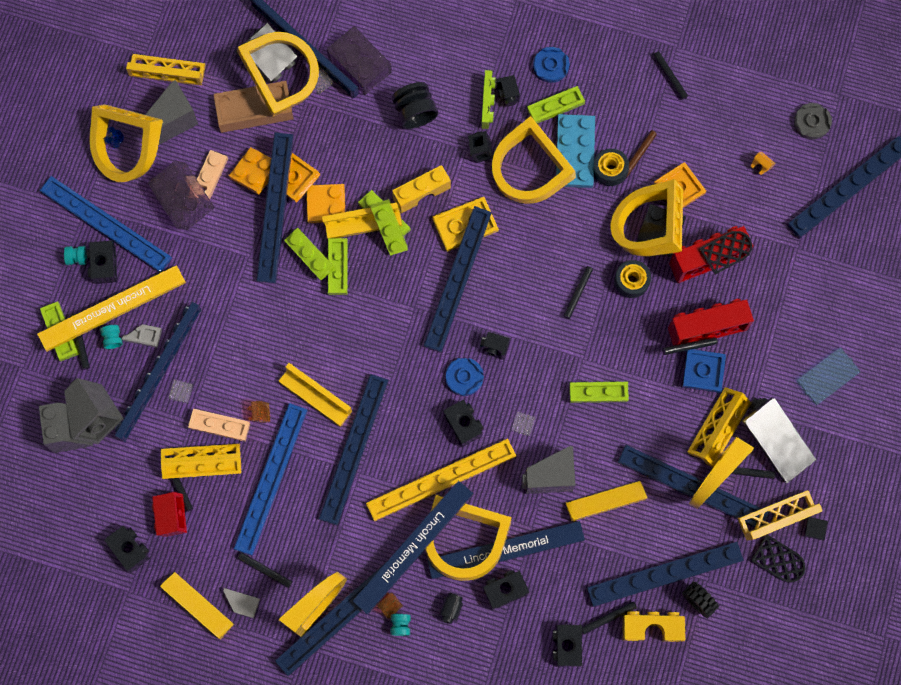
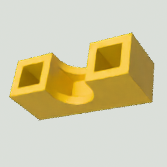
M441 165L392 190V196L395 203L397 202L400 212L403 213L417 206L419 200L429 194H433L435 197L450 189L451 180Z
M627 612V615L622 617L623 641H644L645 630L650 625L657 626L661 630L662 642L685 641V616H679V612H668L667 616H659V612H647V615H639V612Z

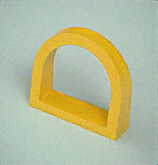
M272 32L237 48L241 60L273 117L300 104L313 92L318 80V62L309 45L299 37L285 32ZM274 43L289 44L297 48L306 58L310 72L308 83L300 92L279 102L275 101L250 55Z
M105 104L93 106L90 127V150L98 169L107 178L116 182H127L143 176L155 160L163 120ZM109 119L143 128L141 155L137 165L129 172L117 169L107 155L105 141Z
M531 116L499 143L492 160L493 177L498 189L507 198L519 203L530 204L543 201L576 178L574 168ZM532 135L561 172L541 188L532 191H521L511 187L504 180L501 173V165L505 155L511 148L527 136Z
M673 179L640 188L629 194L618 205L612 216L611 233L614 240L625 251L637 256H654L681 252L682 187ZM667 199L665 237L642 242H633L625 238L624 224L634 209L647 202Z
M736 437L722 453L689 504L698 509L752 452L754 447Z
M435 496L431 511L443 499L442 496ZM465 504L456 514L457 516L499 528L489 556L475 567L462 569L450 566L440 558L435 549L434 540L425 549L429 561L438 572L448 578L459 581L480 578L495 567L501 557L512 519L509 516Z
M339 572L332 574L280 617L279 621L302 637L332 603L345 585L347 578Z

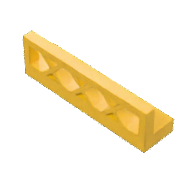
M133 54L131 62H127L126 69L131 77L170 82L176 80L177 83L202 86L206 65L199 62ZM136 60L145 61L146 64L136 63ZM157 63H162L165 67L154 65ZM175 65H179L182 67V69L172 67H174ZM200 68V71H193L191 69Z
M397 202L391 203L399 226H402L399 206ZM371 207L322 216L323 223L326 226L327 238H342L380 230Z
M288 363L286 366L287 371L281 377L279 383L341 427L352 413L351 407L295 366Z
M725 387L687 452L692 456L701 458L707 465L714 467L747 411L750 400L742 392ZM728 394L733 395L732 400L725 404ZM723 411V416L716 420L717 413ZM714 427L713 433L706 436L707 430ZM704 443L705 447L702 452H697L698 446Z
M240 444L161 449L162 479L240 474ZM236 451V454H227L226 452ZM188 454H195V456H192V457H188L187 455H188ZM169 455L175 456L174 458H165V456Z
M807 490L740 517L738 521L746 541L822 512L820 504L814 505ZM803 496L809 506L804 509L796 506L799 498ZM784 504L791 507L790 513L787 516L779 513ZM767 511L774 514L770 523L762 520L764 513ZM749 518L757 521L755 529L751 531L748 530L745 520Z

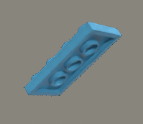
M558 114L557 149L574 168L576 178L564 187L593 188L595 116ZM556 166V175H558L561 171Z

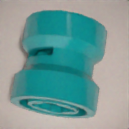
M65 247V264L73 265L78 263L79 265H86V247Z
M108 325L100 329L101 336L104 338V349H114L123 345L122 339L119 337L120 328L118 325Z
M391 614L393 625L390 629V635L410 636L408 623L411 621V615Z

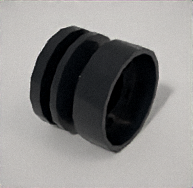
M425 82L406 85L398 89L391 97L396 111L399 112L398 117L402 127L405 129L419 128L432 122L438 116V109L435 102L431 99V92H429V87Z

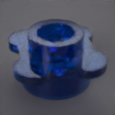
M109 127L104 141L106 144L113 145L115 149L119 148L124 140L123 133L120 130H115L114 127Z

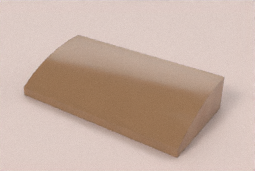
M286 81L266 84L276 102L289 97ZM256 86L214 94L221 133L294 119L292 108L273 117Z

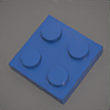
M694 349L688 350L686 352L682 387L721 393L726 354Z

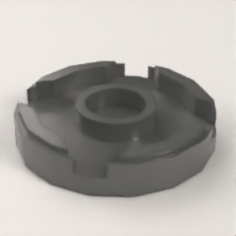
M818 103L803 105L797 111L794 118L797 132L807 139L822 138L828 133L832 125L830 112Z

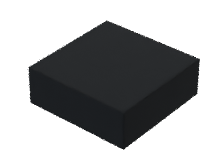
M807 517L804 537L824 541L828 521Z

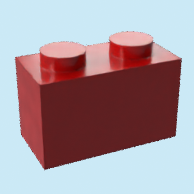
M171 492L153 496L152 510L155 517L154 529L156 535L169 537L187 533L183 494Z

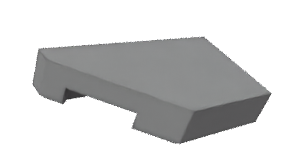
M142 324L133 332L124 335L122 340L158 348L162 329Z
M224 588L223 591L234 613L254 619L260 599Z

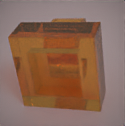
M262 401L251 402V406L247 410L252 411V417H249L248 420L260 423L270 422L269 403Z
M388 592L386 597L378 603L377 607L389 619L391 614H395L403 605L392 592L390 594Z

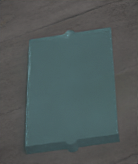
M840 347L800 377L797 382L805 390V395H809L813 402L818 405L861 371L853 363V359L849 358Z

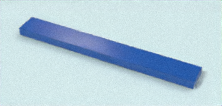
M50 176L40 189L41 193L158 272L162 273L171 261L172 257L54 177Z
M291 403L287 407L234 546L236 551L251 556L255 552L308 411L306 408Z

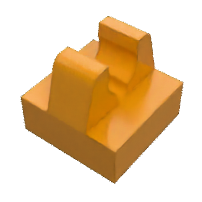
M758 152L754 157L751 167L755 168L757 164H761L762 169L759 174L762 175L772 169L776 163L763 152Z

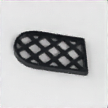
M732 231L699 248L714 275L746 259L752 251V241L746 233ZM737 234L744 236L743 241L736 239ZM721 239H723L722 244L716 243V242L720 241ZM726 239L732 240L731 247L724 245ZM734 243H742L741 249L734 248ZM744 244L750 245L749 252L743 250ZM712 245L711 250L705 249L706 247ZM714 245L721 247L720 253L713 251ZM723 248L730 249L729 255L722 254ZM733 250L740 252L738 258L731 256ZM704 252H708V253H709V257H708V258H707V256H706V254H705ZM712 254L719 256L717 262L710 260ZM721 256L728 258L727 264L720 263ZM730 259L736 260L735 262L729 264ZM711 263L717 264L715 269ZM719 265L724 266V268L718 270Z
M766 534L751 562L774 575L779 580L787 583L800 580L806 570L805 562L798 553ZM767 539L768 546L762 547ZM770 540L777 544L771 545ZM778 546L780 553L773 555L772 547ZM781 547L788 550V552H783ZM769 548L771 555L764 557L762 550ZM760 551L761 558H756L757 554ZM790 554L792 561L785 562L784 555ZM781 556L783 563L776 564L774 557ZM772 558L773 565L766 566L765 559ZM762 560L763 565H761L757 561ZM801 561L803 568L797 570L795 562ZM793 563L794 570L788 572L786 564ZM783 565L785 572L779 574L777 566ZM774 567L775 573L769 570L768 568ZM796 573L797 579L790 580L789 574ZM786 575L787 580L784 579V578H782V577H780V576Z

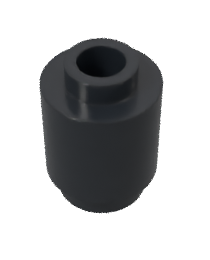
M448 593L447 597H444L438 616L442 617V622L447 624L457 622L463 606V598L461 596Z

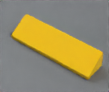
M638 481L567 502L566 506L571 522L644 501L647 499V495L641 482Z
M176 572L161 584L160 587L220 640L234 625Z

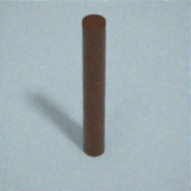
M650 131L629 161L627 177L656 137L657 133L655 131Z

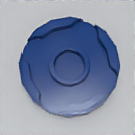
M556 47L543 48L536 54L533 62L536 76L548 83H555L564 79L568 74L570 66L568 56Z
M458 358L451 362L445 375L446 384L449 389L460 396H469L476 393L482 386L484 379L483 369L479 363L470 358Z

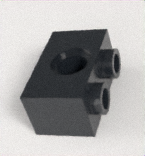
M112 240L89 242L90 249H87V258L90 260L88 277L91 278L94 284L118 282L116 246ZM100 260H106L104 265L98 266Z
M464 399L443 410V415L461 447L482 437V430H484L480 420H475L473 417L474 410L470 403L466 404ZM463 418L470 421V424L466 427L459 424V421Z
M123 525L104 541L125 569L132 573L150 559L147 555L149 550L143 543L139 544L135 538L138 536L131 527L128 529ZM132 543L133 550L130 553H125V546Z
M511 570L503 574L504 578L500 580L493 578L485 582L486 586L483 587L492 611L529 595L530 592L520 571L515 572ZM508 584L511 592L508 594L501 593L500 586Z
M557 625L556 630L552 632L553 642H556V650H553V662H556V667H581L582 625ZM568 640L572 643L571 651L563 650V641Z

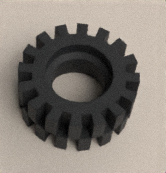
M693 581L682 592L688 603L705 618H709L719 608L715 598L697 582Z

